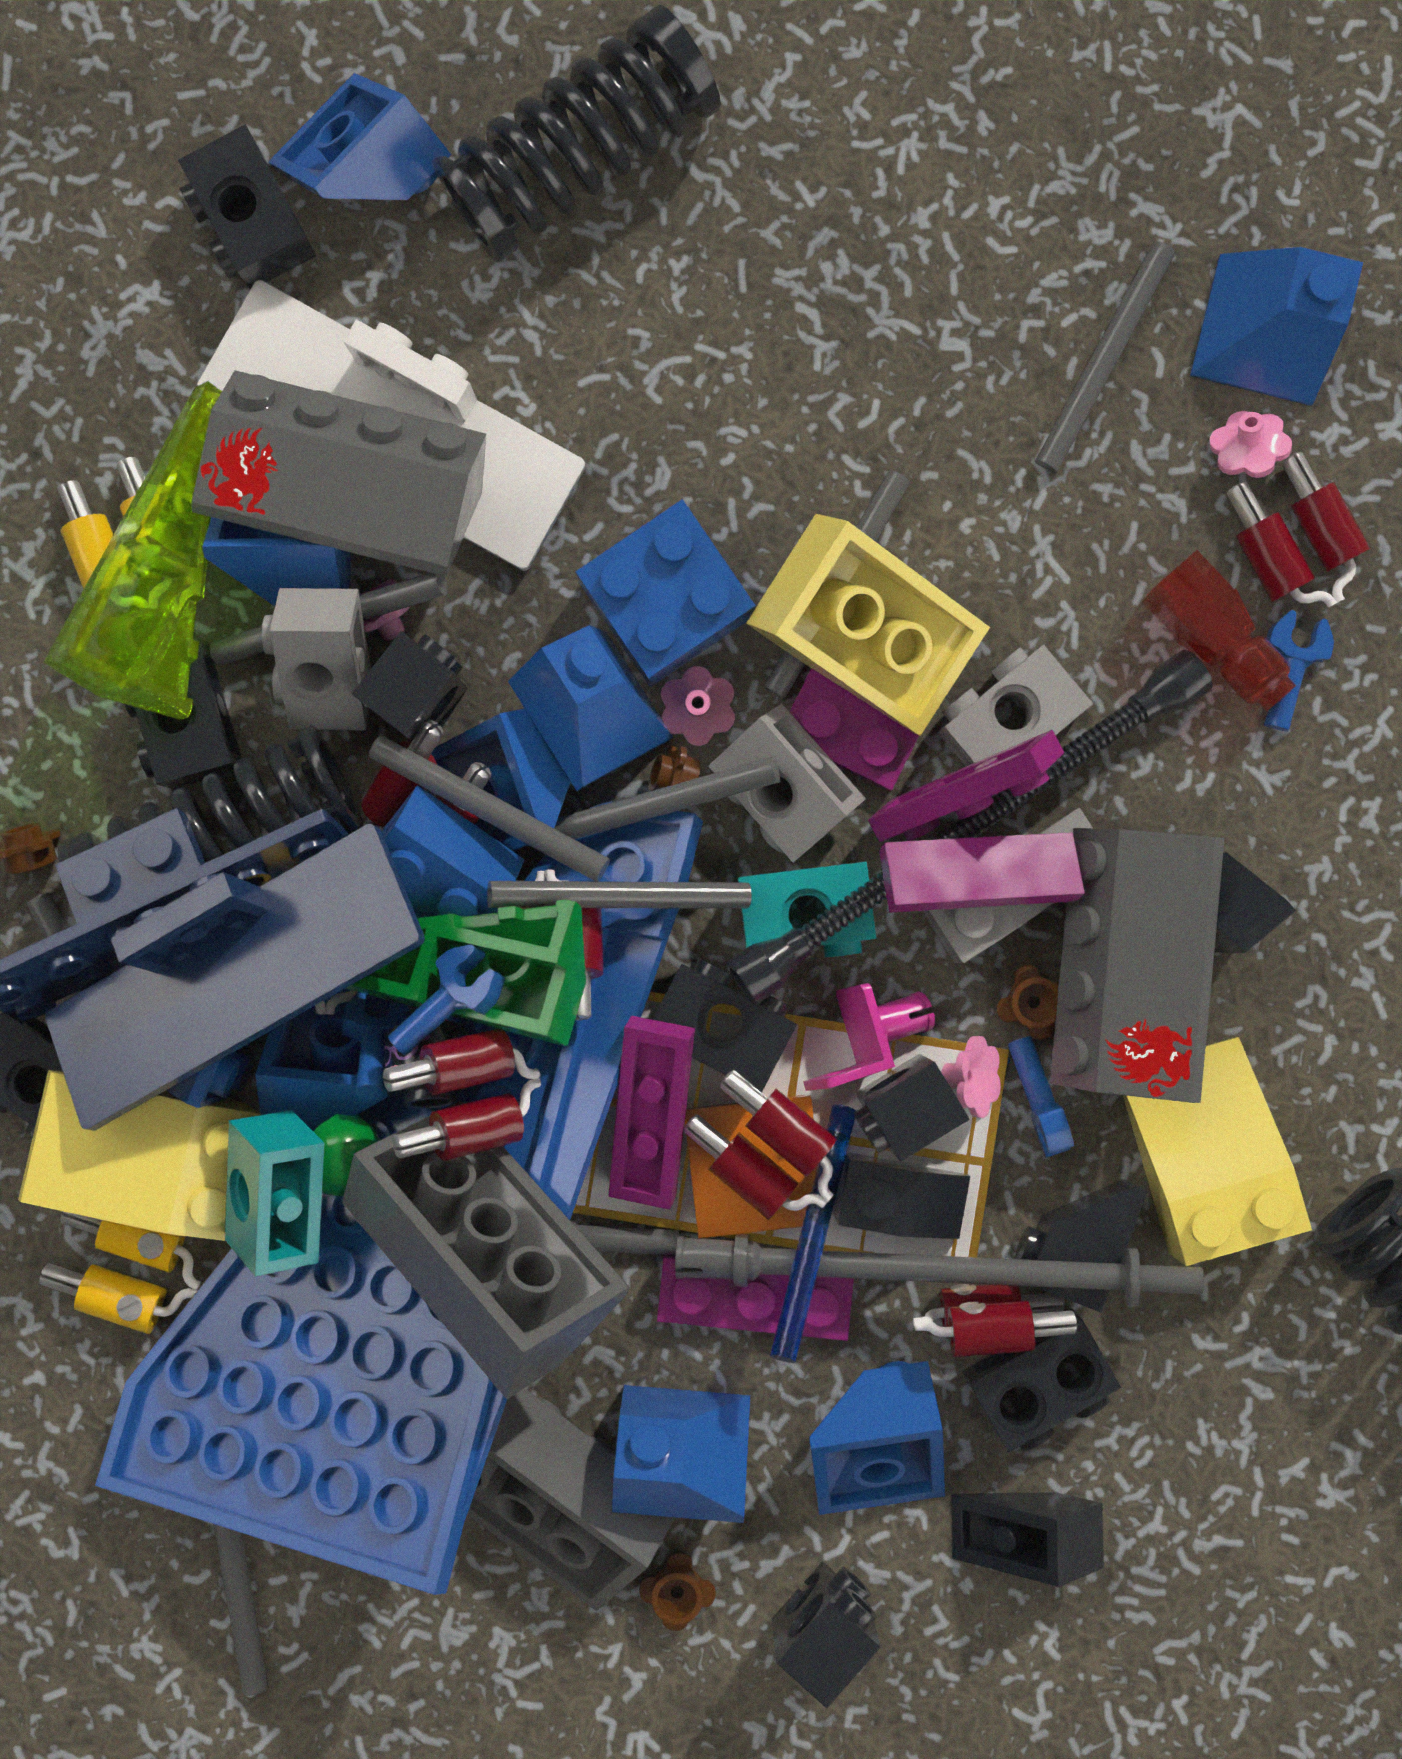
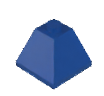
M353 73L268 163L279 174L321 198L408 200L413 194L421 193L429 188L438 176L433 167L432 160L439 156L449 158L452 154L404 94Z
M1303 247L1220 254L1190 376L1312 406L1349 324L1363 262Z
M211 517L202 546L204 557L273 606L276 605L279 588L349 589L351 580L350 552Z
M591 625L540 648L508 680L511 688L577 791L658 748L673 738L608 633Z
M525 708L500 713L434 748L431 755L435 758L437 765L462 779L471 764L478 762L486 765L485 768H489L491 771V777L483 788L484 791L555 828L571 781ZM479 819L476 823L477 827L513 852L528 846V844L482 819Z
M343 989L336 994L349 992L351 990ZM366 994V1014L373 1018L386 1016L389 1013L390 1000ZM329 997V998H327L326 1000H324L325 1007H326V1004H327V1002L330 1000L331 997ZM347 1002L338 1004L332 1015L317 1014L316 1006H313L269 1031L255 1074L261 1115L292 1110L314 1131L319 1125L336 1114L357 1115L388 1097L389 1091L386 1089L384 1081L382 1096L377 1100L365 1101L358 1098L355 1093L361 1042L351 1037H345L342 1033L343 1013Z
M895 1361L887 1363L880 1368L864 1370L809 1437L819 1515L945 1496L943 1428L928 1361L910 1364Z
M624 1385L613 1477L612 1512L744 1523L750 1395Z

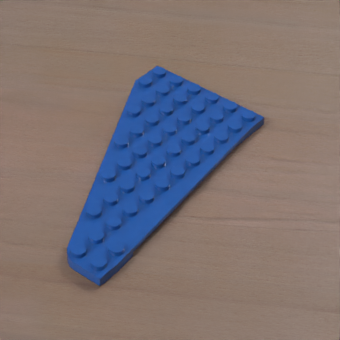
M611 802L602 803V804L596 805V806H594V807L601 806V805H604V804H608V803H611ZM675 811L575 840L610 859L609 865L599 881L688 882L703 820L695 813ZM546 854L524 880L535 881L538 871L554 870L556 879L560 881H594ZM602 908L604 974L601 977L590 979L591 1017L586 1020H575L567 1047L505 1031L513 1048L523 1055L526 1066L529 1069L537 1068L539 1070L541 1086L535 1088L530 1094V1106L527 1113L523 1116V1138L519 1142L507 1144L503 1147L569 1220L575 1208L620 1079L624 1027L631 1016H642L679 908ZM452 1016L447 1018L464 1025L469 1035L498 1029ZM515 1065L514 1073L511 1077L467 1087L457 1093L456 1102L462 1100L465 1104L510 1093L520 1105L521 1090L531 1079L523 1077L517 1071ZM389 1091L387 1098L360 1112L357 1116L371 1125L379 1139L382 1140L430 1116L432 1112L442 1110L450 1105L434 1108H410L404 1106V1098L394 1095ZM322 1193L318 1263L255 1277L234 1250L231 1249L127 1379L95 1486L433 1595L445 1594L448 1589L464 1522L507 1399L342 1203L344 1196L324 1195Z

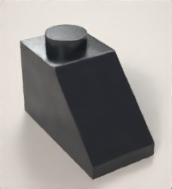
M1223 852L1214 953L1245 954L1296 910L1278 892L1227 852Z
M844 1151L833 1215L838 1225L900 1237L959 1239L971 1176L969 1174Z
M1122 1179L1043 1214L1037 1229L1028 1226L1023 1232L1015 1259L1120 1264L1148 1191L1135 1183ZM1036 1287L1100 1313L1103 1311L1110 1290Z
M1058 1492L951 1494L952 1559L1056 1587H1061L1104 1568L1103 1503Z

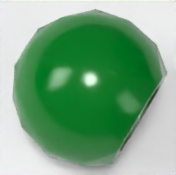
M336 1114L319 1125L313 1132L324 1142L322 1193L324 1195L344 1196L354 1153L380 1141L375 1129L359 1116Z

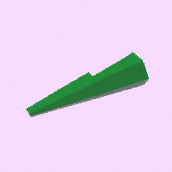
M565 899L557 900L556 905L528 909L510 906L498 908L496 913L465 917L447 914L417 918L425 936V941L421 946L345 988L419 1008L439 989L440 976L436 960L447 950L471 944L484 951L485 957L466 975V987L474 984L477 978L489 969L503 975L505 982L497 1003L486 1014L482 1015L470 1008L457 1009L450 1016L567 1047L586 985L581 905L575 901Z

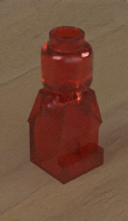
M1198 550L1193 552L1151 589L1142 600L1156 618L1158 617L1178 640L1177 643L1200 657L1203 662L1209 663L1212 666L1220 661L1223 664L1220 667L1221 677L1247 704L1258 702L1268 711L1296 686L1288 677L1291 666L1279 651L1264 636L1252 638L1249 635L1256 628L1237 589H1234Z

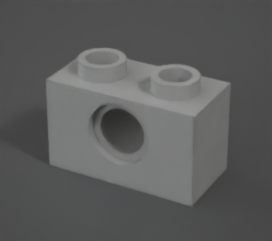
M279 588L273 615H265L263 619L262 643L265 654L274 655L276 665L273 670L272 679L273 696L276 703H284L289 729L302 730L312 725L317 730H366L370 708L352 695L356 687L371 670L358 589Z
M1044 644L1029 657L1020 647L991 671L999 681L981 697L970 688L942 712L950 722L938 734L963 764L969 766L1049 730H1053L1055 735L1058 734L1093 703ZM1011 698L1022 706L1025 719L1019 730H1009L998 723L995 717V705L998 699Z
M781 703L761 716L708 767L714 773L770 757L775 759L779 775L785 778L792 788L793 798L781 795L774 784L728 796V798L736 804L743 805L760 825L761 834L766 842L775 850L785 853L794 863L865 800V797Z

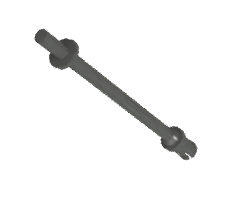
M736 1234L735 1240L695 1239L678 1236L675 1256L676 1279H683L684 1277L734 1280V1286L747 1287L749 1280L754 1281L760 1274L1122 1290L1123 1299L1127 1307L1138 1306L1140 1291L1202 1294L1204 1289L1202 1267L1140 1265L1137 1248L1126 1249L1122 1264L761 1248L756 1241H750L749 1234Z

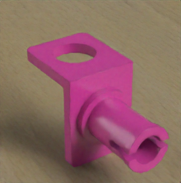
M869 983L837 990V1000L856 1064L803 1081L805 1090L832 1088L895 1067L888 1043L920 1032L931 1031L935 1025L934 1013L909 1017L910 1013L932 1007L927 996L917 991L907 997L877 1006L872 987Z

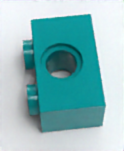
M867 862L738 877L737 882H748L750 884L752 894L750 907L748 909L741 908L745 947L779 938L790 931L793 926L789 921L788 912L792 902L798 897L809 896L816 899L821 904L823 911L826 909L830 910L832 905L837 906L839 900L844 901L843 898L845 896H850L852 891H857L859 886L864 887V883L869 881ZM869 909L866 914L862 913V916L855 918L853 923L848 922L847 927L843 928L841 926L842 930L835 932L833 937L828 936L827 941H821L824 958L862 953L861 941L876 939L873 909Z
M292 1110L229 1120L225 1241L255 1277L316 1264L319 1259L324 1142Z

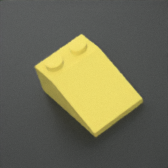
M815 514L746 622L750 627L793 657L921 736L990 628L850 522L820 514Z
M1239 1037L1206 1046L1201 1103L1123 1095L1169 1255L1185 1266H1189L1312 1230L1294 1166Z
M48 1070L18 1200L22 1203L165 1234L225 1241L229 1120L259 1116L261 1114L244 1102L230 1098L197 1108L186 1104L168 1091H164L95 1131L86 1130L80 1125L63 1072Z

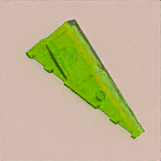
M209 381L195 387L43 662L98 697L180 720L189 717L193 706V699L187 698L190 664L198 658L199 641L193 640L197 602L204 598L208 560L204 557L202 546L211 517L193 513L191 502L211 410L222 392Z

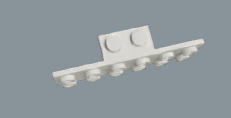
M262 280L256 281L198 381V388L202 393L217 401L232 373L236 370L248 374L262 375L272 380L312 390L325 391L332 395L375 406L389 407L399 412L439 422L453 423L463 428L486 433L482 494L463 538L522 571L528 570L586 467L585 461L581 457L478 401L470 382L466 381L469 374L465 369L440 354H435L430 361L410 349L413 345L412 341L393 327L379 323L376 329H373L356 319L351 329L268 283Z

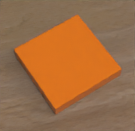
M810 1094L788 1096L792 1102L814 1119ZM728 1103L686 1108L685 1125L693 1116L699 1115L729 1141L740 1132L797 1180L799 1184L788 1199L797 1201L807 1194L820 1195L818 1190V1180L820 1178L819 1164L807 1177L802 1175L745 1127L753 1115L740 1104ZM687 1135L698 1239L826 1224L824 1207L821 1208L813 1203L797 1211L788 1210L781 1206L767 1220L708 1170L716 1159Z

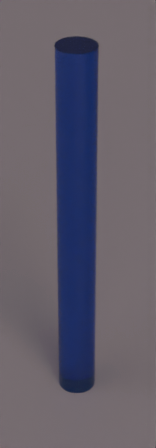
M832 1105L826 1128L837 1139L833 1147L826 1154L833 1167L832 1177L828 1182V1189L834 1195L823 1208L813 1203L807 1205L770 1357L783 1362L796 1363L855 1122L853 1113L856 1110L846 1105ZM820 1163L816 1168L810 1194L820 1195L818 1180L823 1173Z

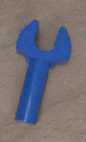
M1294 610L1285 613L1268 630L1265 640V646L1274 651L1280 665L1264 726L1288 732L1290 729L1305 669L1316 661L1323 662L1330 659L1334 647V639L1327 619H1322L1315 623L1311 633V642L1307 648L1297 646L1292 640V631L1295 627L1297 615Z
M470 944L447 950L436 960L440 976L439 989L388 1035L390 1042L399 1052L407 1056L457 1009L470 1008L484 1015L497 1003L505 977L496 971L489 969L479 976L474 984L468 987L465 985L466 975L485 957L484 951Z
M357 992L345 1005L342 1033L345 1037H351L361 1042L355 1093L362 1100L374 1101L379 1099L383 1092L385 1033L397 1024L403 1023L405 1021V1013L409 1009L406 1004L390 1000L389 1013L382 1018L370 1017L366 1014V994Z
M1024 1037L1009 1043L1008 1047L1032 1110V1122L1045 1157L1071 1150L1070 1147L1074 1146L1067 1118L1063 1108L1055 1102L1032 1037Z

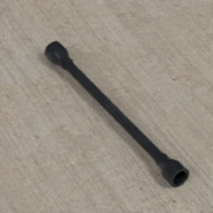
M1185 649L1179 651L1154 669L1142 689L1129 697L1127 705H1123L1120 709L1114 711V714L1108 715L1107 718L1101 720V723L1095 724L1094 727L1088 729V732L1082 733V736L1076 737L1075 741L1069 742V745L1063 746L1064 754L1046 770L1049 776L1048 781L1020 796L1014 797L1010 789L999 792L997 795H992L994 802L990 806L967 818H958L957 822L951 823V827H945L944 831H939L937 836L931 837V840L976 838V835H981L982 831L989 829V826H994L996 822L1002 820V817H1007L1009 813L1015 811V808H1020L1022 803L1025 804L1029 799H1033L1035 794L1038 795L1042 790H1046L1048 785L1051 786L1055 781H1059L1061 776H1066L1068 772L1074 770V767H1079L1081 763H1085L1094 754L1100 753V750H1104L1107 745L1113 744V741H1117L1126 732H1130L1133 728L1137 727L1139 723H1149L1161 714L1185 709L1212 691L1213 683L1209 671L1203 662L1191 651ZM882 872L878 873L877 877H872L870 882H865L864 887L859 886L857 891H852L850 896H845L843 898L844 901L839 900L837 906L832 905L830 910L826 909L823 911V915L819 914L816 916V919H811L810 925L806 923L803 925V929L798 928L796 930L792 928L779 938L752 944L728 960L726 966L748 1000L753 1005H757L782 988L798 964L812 955L811 951L814 950V945L820 946L821 941L825 942L828 940V936L833 937L835 932H840L842 930L841 926L843 928L847 927L848 922L853 923L855 918L862 916V913L866 914L869 909L875 908V903L881 904L882 899L886 900Z

